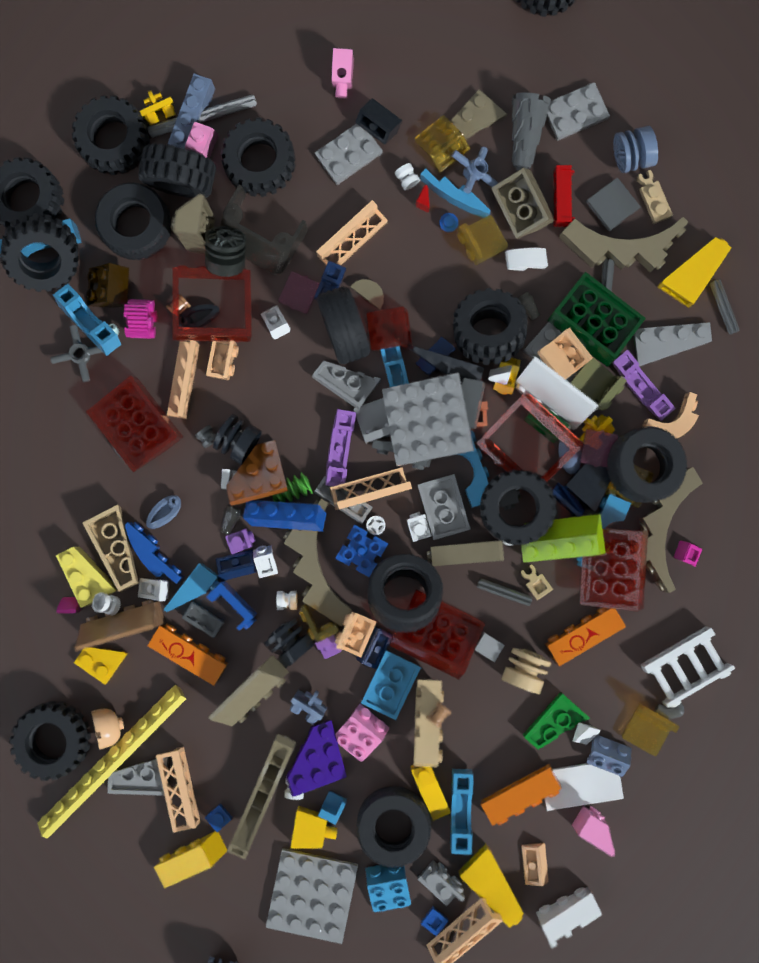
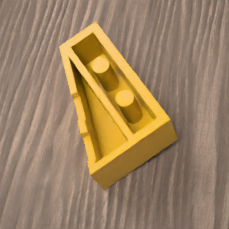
M214 831L201 839L195 840L186 847L178 848L171 855L167 853L159 858L160 862L154 866V869L164 888L211 868L227 852V848L219 832Z

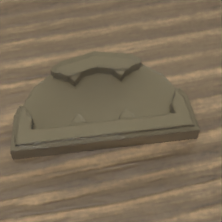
M362 279L350 286L352 290L378 310H381L384 294L376 282Z

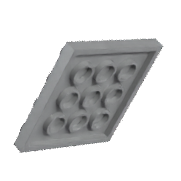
M459 373L382 389L396 466L474 451Z
M282 848L266 928L342 944L358 864Z

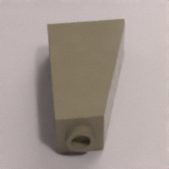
M500 540L430 547V551H427V561L431 562L432 566L504 560L503 543Z

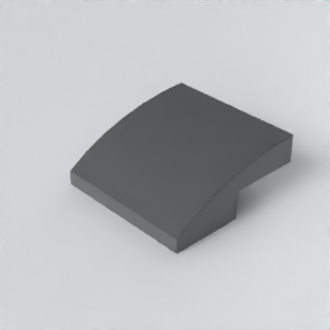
M618 178L586 201L608 231L618 226L640 208V205Z

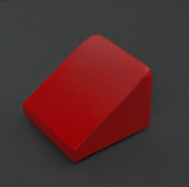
M424 185L416 200V207L429 213L428 186Z

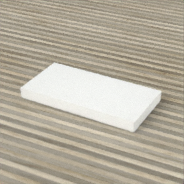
M588 763L553 768L552 770L561 784V790H559V794L552 798H549V796L544 798L547 811L624 799L620 776Z

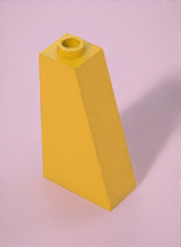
M715 237L665 278L657 287L686 307H691L732 247L724 239Z
M485 843L459 870V876L480 898H484L488 906L495 913L500 914L503 922L511 928L513 924L517 925L522 920L524 913L489 846Z

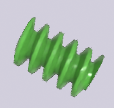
M301 472L300 479L293 475L292 482L286 478L287 492L275 494L272 497L274 502H286V498L293 502V495L300 499V493L306 497L307 490L311 494H313L307 476Z

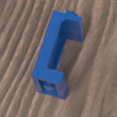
M226 581L221 582L206 596L211 602L218 600L221 596L229 602L244 618V621L237 627L238 630L242 628L246 630L256 621L254 617L257 613Z

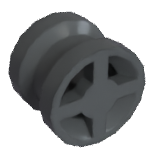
M208 425L200 430L195 437L201 440L204 448H207L214 443L217 434H214L212 426Z

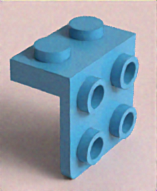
M377 865L365 868L367 888L374 912L411 905L405 866L391 868L390 866Z

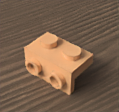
M213 338L206 376L230 380V376L234 375L235 365L232 364L234 357L237 358L239 350L234 340L226 341Z

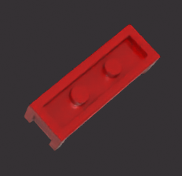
M556 165L553 171L554 227H567L575 219V217H572L571 176L574 174V170H571L572 165Z

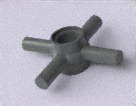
M77 325L70 326L74 345L70 347L68 353L51 356V362L55 364L72 360L79 365L82 382H89L90 377L86 362L89 361L91 355L102 353V351L97 346L88 348L85 344H82ZM83 349L84 355L81 358H77V351Z

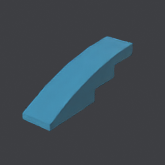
M427 169L420 174V180L449 203L485 219L489 217L491 210L472 192L469 194L463 191L464 184L457 189L446 177L439 182Z
M393 321L374 326L389 386L395 387L409 384Z

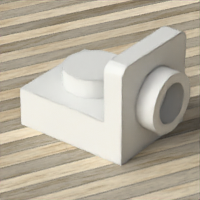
M420 512L409 515L410 519L406 521L413 542L431 537L426 515H421Z
M260 546L253 550V559L259 578L278 574L272 546Z

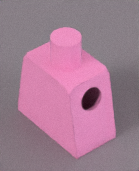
M333 48L332 85L336 88L335 97L346 98L347 89L352 88L354 63L352 49Z
M194 122L186 141L185 149L210 158L218 138V133L211 127Z

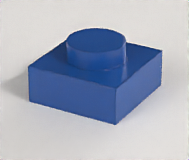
M221 803L205 816V819L216 832L220 831L233 818Z
M432 906L421 920V925L437 936L447 924L448 918Z

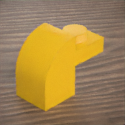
M512 357L506 362L501 360L499 368L511 365V373L507 385L494 382L493 390H497L500 394L512 395L521 360Z

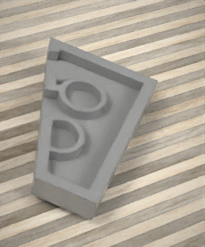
M323 361L312 375L313 379L358 410L381 381L380 378H372L361 372L356 373Z
M169 757L163 758L164 766L167 768L169 766ZM157 758L114 771L108 777L107 794L165 796Z

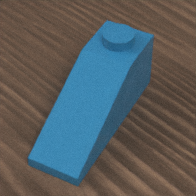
M199 563L164 608V611L169 612L208 593L210 590L212 591L220 583L217 581L219 576L203 563Z

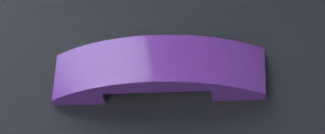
M628 349L612 362L619 375L627 380L626 384L660 421L676 409L664 394H661L638 366L639 363Z
M340 409L336 411L326 466L325 485L334 487L346 482V466L356 412Z

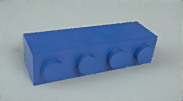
M257 500L246 502L243 519L251 526L322 532L326 518V512L320 505Z

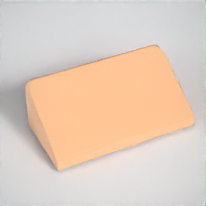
M545 843L523 844L522 856L525 885L544 886L548 883Z

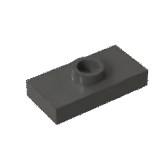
M194 601L190 603L182 616V619L213 638L216 637L225 623L224 620Z

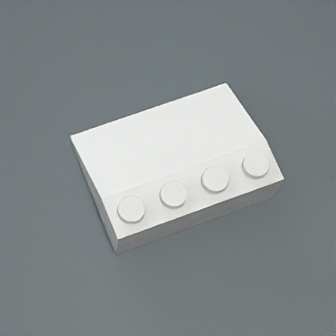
M536 357L515 381V389L523 395L525 393L531 397L530 400L535 405L538 402L542 403L569 424L568 430L578 428L599 406Z

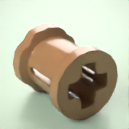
M179 294L178 298L170 305L167 304L166 307L178 319L179 315L186 308H190L191 305Z
M437 702L435 709L426 718L440 729L443 720L452 712Z

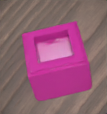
M680 541L674 558L696 567L702 549L691 543Z
M63 597L56 609L58 614L78 613L81 611L76 597Z

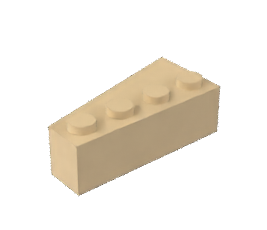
M116 505L83 522L118 591L123 592L138 584L139 581L121 507Z
M418 680L413 766L437 767L438 762H442V750H439V742L443 740V730H440L426 718L435 709L437 702L443 703L444 691H441L442 681Z

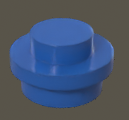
M452 213L444 214L440 218L439 224L441 229L445 232L455 231L458 227L456 215Z

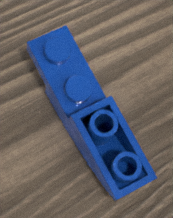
M127 522L125 524L130 543L147 569L156 577H160L164 573L176 584L180 583L184 579V576L181 574L183 571L176 565L171 566L166 562L168 559L162 553H156L160 548L157 544L158 540L151 534L147 536L143 532L144 528L137 522Z

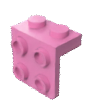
M359 704L335 735L337 743L362 762L383 741L390 728L367 708Z

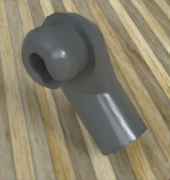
M658 703L654 712L667 719L681 717L684 714L685 708L683 704H679L674 708L668 709Z

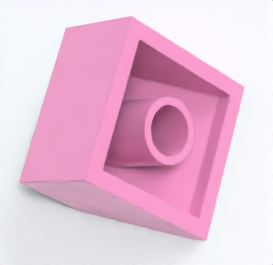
M583 805L572 824L573 828L580 837L613 857L615 852L609 827L604 821L605 817L592 806L587 808Z

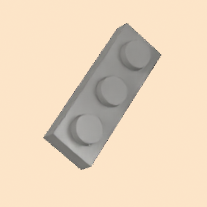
M324 476L314 493L334 506L329 489L333 486L325 485L326 476ZM342 488L335 490L338 501L346 498L347 491ZM364 502L339 510L362 524L373 507Z

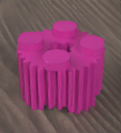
M128 300V304H125L124 317H126V325L128 326V328H125L126 337L155 338L156 329L153 327V322H157V311H154V300Z

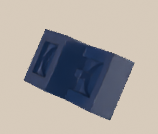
M328 261L314 299L317 300L321 293H326L329 290L332 291L335 288L338 289L346 268Z

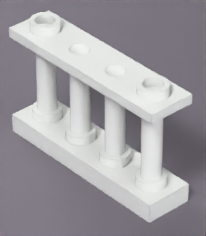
M705 626L640 664L644 672L654 674L667 696L665 700L661 701L664 706L668 708L681 704L682 699L718 678L728 677L731 671L735 669L734 665L729 663L723 664L710 642L711 637L715 635L712 628ZM699 644L704 645L717 667L716 670L709 674L706 673L694 652V647ZM683 653L687 654L701 678L690 684L677 661V657ZM666 663L671 665L684 687L675 694L661 672V666Z

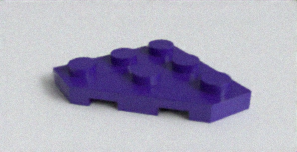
M331 720L311 726L308 732L309 735L305 743L302 744L292 769L289 770L286 776L292 797L347 777Z

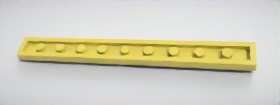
M174 685L63 798L40 819L37 824L41 836L48 839L186 700L180 687Z

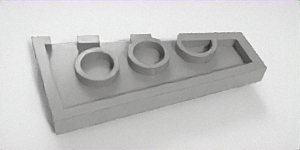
M710 322L640 328L633 335L635 357L639 367L712 342Z

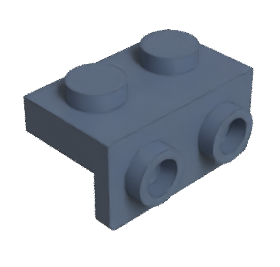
M596 735L592 739L591 754L587 758V763L623 777L631 766L632 748Z

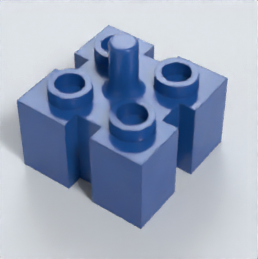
M354 524L347 537L351 540L348 547L343 545L335 559L348 566L351 562L358 565L356 570L370 577L377 565L373 561L375 556L381 557L388 543L376 536L371 540L366 537L367 531Z

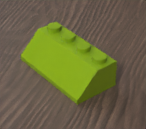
M601 515L555 519L544 536H541L534 542L521 545L523 562L604 554L605 546Z

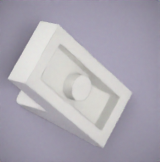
M277 305L261 313L274 339L290 332V327Z
M140 578L138 597L166 601L168 599L170 582L168 580Z

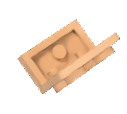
M570 328L538 351L541 361L564 379H567L593 359Z
M351 612L350 615L347 614L343 622L345 628L342 633H338L335 640L336 648L362 658L377 622L356 612Z

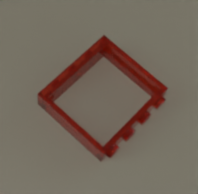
M180 265L173 267V340L229 342L234 340L235 342H250L251 270L244 269L238 275L225 277L212 274L205 266L188 268L187 266ZM179 278L244 280L245 329L179 327Z
M525 391L484 433L476 444L483 449V453L493 458L492 460L497 466L502 467L506 471L521 470L489 437L520 405L524 406L569 448L540 477L547 482L581 449L583 442L530 393Z

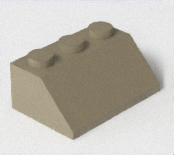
M522 168L491 188L516 239L538 231L555 221L531 170Z

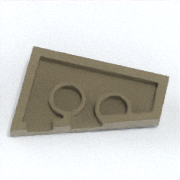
M478 90L445 126L441 134L456 146L475 135L478 131L491 126L492 123L502 120L507 116V113L483 92Z

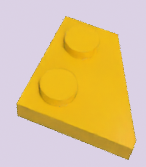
M88 647L81 651L74 664L106 685L128 653L126 651Z

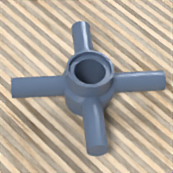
M481 147L477 158L471 161L457 150L451 155L465 166L463 174L467 182L463 191L467 194L471 193L476 180L482 179L491 187L498 184L496 180L486 173L488 171V164L484 160L488 151L486 147Z

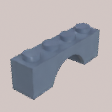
M193 74L168 145L185 148L194 122H199L203 110L209 106L215 87L211 79Z

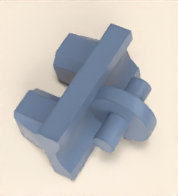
M298 689L291 700L290 711L295 714H299L301 710L306 711L308 714L305 719L313 725L322 719L327 707L322 705L323 701L317 698L319 691L316 690L314 694H311L308 691L303 693Z

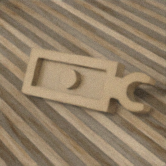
M648 170L646 173L648 179H644L642 174H639L637 181L643 185L639 191L653 224L672 217L673 214L659 181L653 183V173L651 170Z

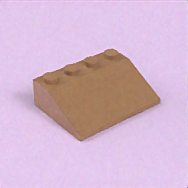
M147 600L142 602L141 607L135 608V605L123 608L124 612L116 613L115 615L105 614V617L98 619V616L87 618V623L80 625L75 646L76 651L165 624L160 601Z

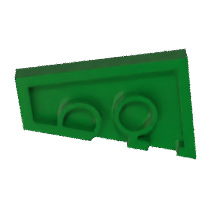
M560 692L522 736L539 750L557 739L565 731L575 728V725L582 721L585 722L590 717Z

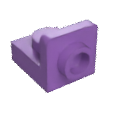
M248 528L225 536L231 554L254 547L255 537L252 531H248Z
M335 634L315 643L318 650H321L324 659L342 651L336 648Z

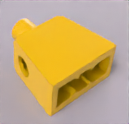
M298 806L291 848H323L324 838L336 840L338 828L326 826L327 820L319 817V812Z

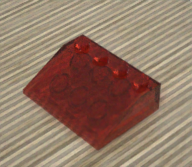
M131 375L86 411L132 472L137 471L183 438L182 434L140 380Z
M602 528L605 553L582 557L580 605L640 611L644 609L648 531Z
M416 589L406 610L417 608L426 599V594ZM441 602L437 615L427 626L425 625L424 628L412 632L396 631L389 646L456 679H460L467 670L485 623Z

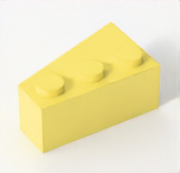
M72 547L56 555L80 608L91 605L97 593L101 592L112 595L118 592L109 576L96 565L81 547Z

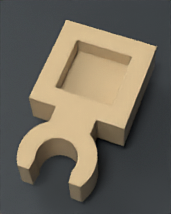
M530 565L529 568L532 573L527 575L522 570L521 575L524 579L530 581L526 584V587L536 601L553 591V588L543 574L536 576L535 567Z

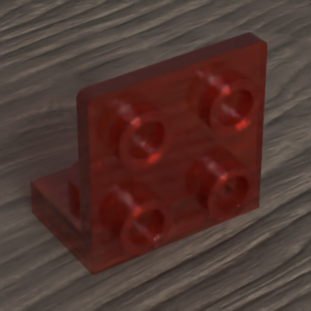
M404 306L367 313L371 350L375 351L399 346L407 349L408 345H412L408 310Z

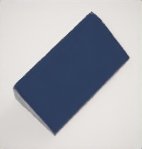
M441 337L429 351L449 357L456 348ZM422 358L415 363L428 377L436 370Z
M557 483L552 488L554 498L574 517L582 516L586 507L560 483Z
M253 549L216 559L218 576L221 581L257 572L253 559Z
M375 626L362 658L357 656L356 660L377 670L392 640L393 634Z

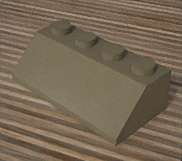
M199 194L180 208L176 212V218L173 217L172 229L186 250L192 253L205 254V234L215 226L216 218L204 195Z
M272 655L208 718L229 726H233L237 721L241 724L249 716L247 714L249 710L255 711L261 705L259 701L262 698L266 700L273 693L272 688L274 686L279 688L286 681L284 677L289 671Z

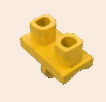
M151 90L148 91L150 97L143 101L145 105L153 103V105L140 110L142 117H145L150 126L160 122L155 113L156 111L162 109L166 118L175 115L172 105L174 103L171 97L157 103V100L163 98L161 93L153 95Z
M602 414L599 417L594 415L591 419L586 418L583 421L585 426L582 428L584 433L578 440L597 450L603 443L598 436L601 433L609 436L615 431L611 424L613 420L609 416L606 417Z

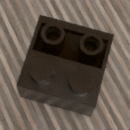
M112 263L89 268L87 274L88 290L86 292L87 306L115 308L125 306L128 298L129 268Z

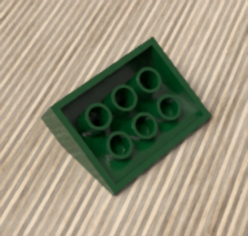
M585 272L547 321L562 333L570 328L587 351L608 367L618 357L646 318Z

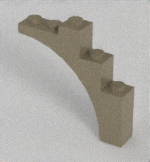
M682 217L672 227L659 234L647 238L626 240L600 235L574 219L561 233L559 238L591 268L595 264L599 266L608 258L612 259L620 270L625 266L629 268L637 260L651 272L654 268L659 270L666 263L663 260L668 255L665 251L673 244L671 240L675 236L679 238L686 231L684 226L688 221Z
M694 467L687 468L683 484L680 485V488L673 495L663 500L652 502L658 507L639 518L641 522L639 523L640 528L648 535L629 546L631 558L638 563L647 562L645 565L651 575L654 574L657 579L655 581L657 587L665 593H671L676 590L669 576L666 563L665 543L667 530L680 503L693 490L703 484Z
M321 499L320 501L316 500L314 504L320 505L325 511L329 503ZM288 529L283 537L285 539L284 544L303 555L302 559L298 557L292 567L295 568L293 573L312 584L311 587L307 586L302 593L304 597L302 602L342 626L346 615L351 612L352 608L335 594L323 575L317 551L318 531Z
M277 734L227 852L246 859L296 742L292 741L289 737Z

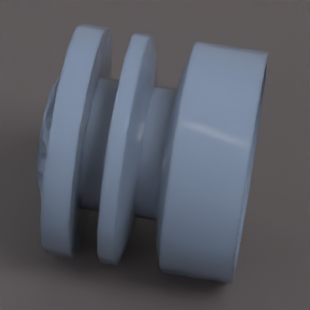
M651 126L635 128L633 133L631 130H627L624 133L618 132L615 134L614 154L621 173H627L630 170L636 171L638 165L644 169L657 164L658 145Z

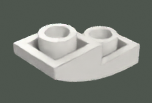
M521 248L505 252L507 270L545 269L548 266L546 248Z

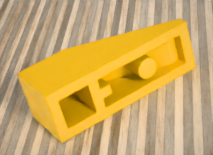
M411 765V772L433 821L450 814L451 811L433 768Z

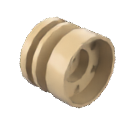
M512 648L511 653L519 657L518 659L509 657L508 660L516 664L515 668L505 667L501 679L524 690L540 694L544 681L538 678L537 675L538 673L546 675L548 671L540 668V666L550 667L551 662L542 657V655L530 650Z

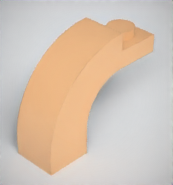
M689 392L684 395L679 413L671 423H661L648 418L644 420L642 427H659L670 432L675 438L681 437L693 427L699 416L691 413L697 407V394Z

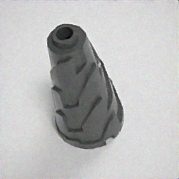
M537 93L513 94L512 163L516 171L522 168L530 169L534 163L537 144L539 145L542 128L545 125L551 99L543 95V100H540Z

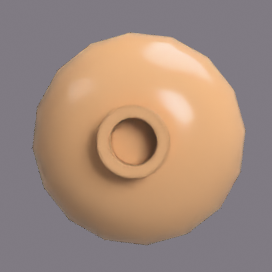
M106 708L91 711L99 749L114 745L120 738V729H124L122 717L118 718L114 711Z

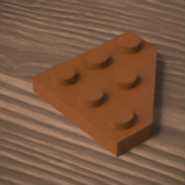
M275 440L257 444L228 482L226 488L231 506L288 491Z

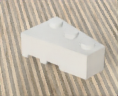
M581 887L568 897L562 896L557 899L556 903L544 905L536 912L552 948L557 945L556 940L565 935L566 938L571 936V930L580 925L583 928L602 915L588 887Z

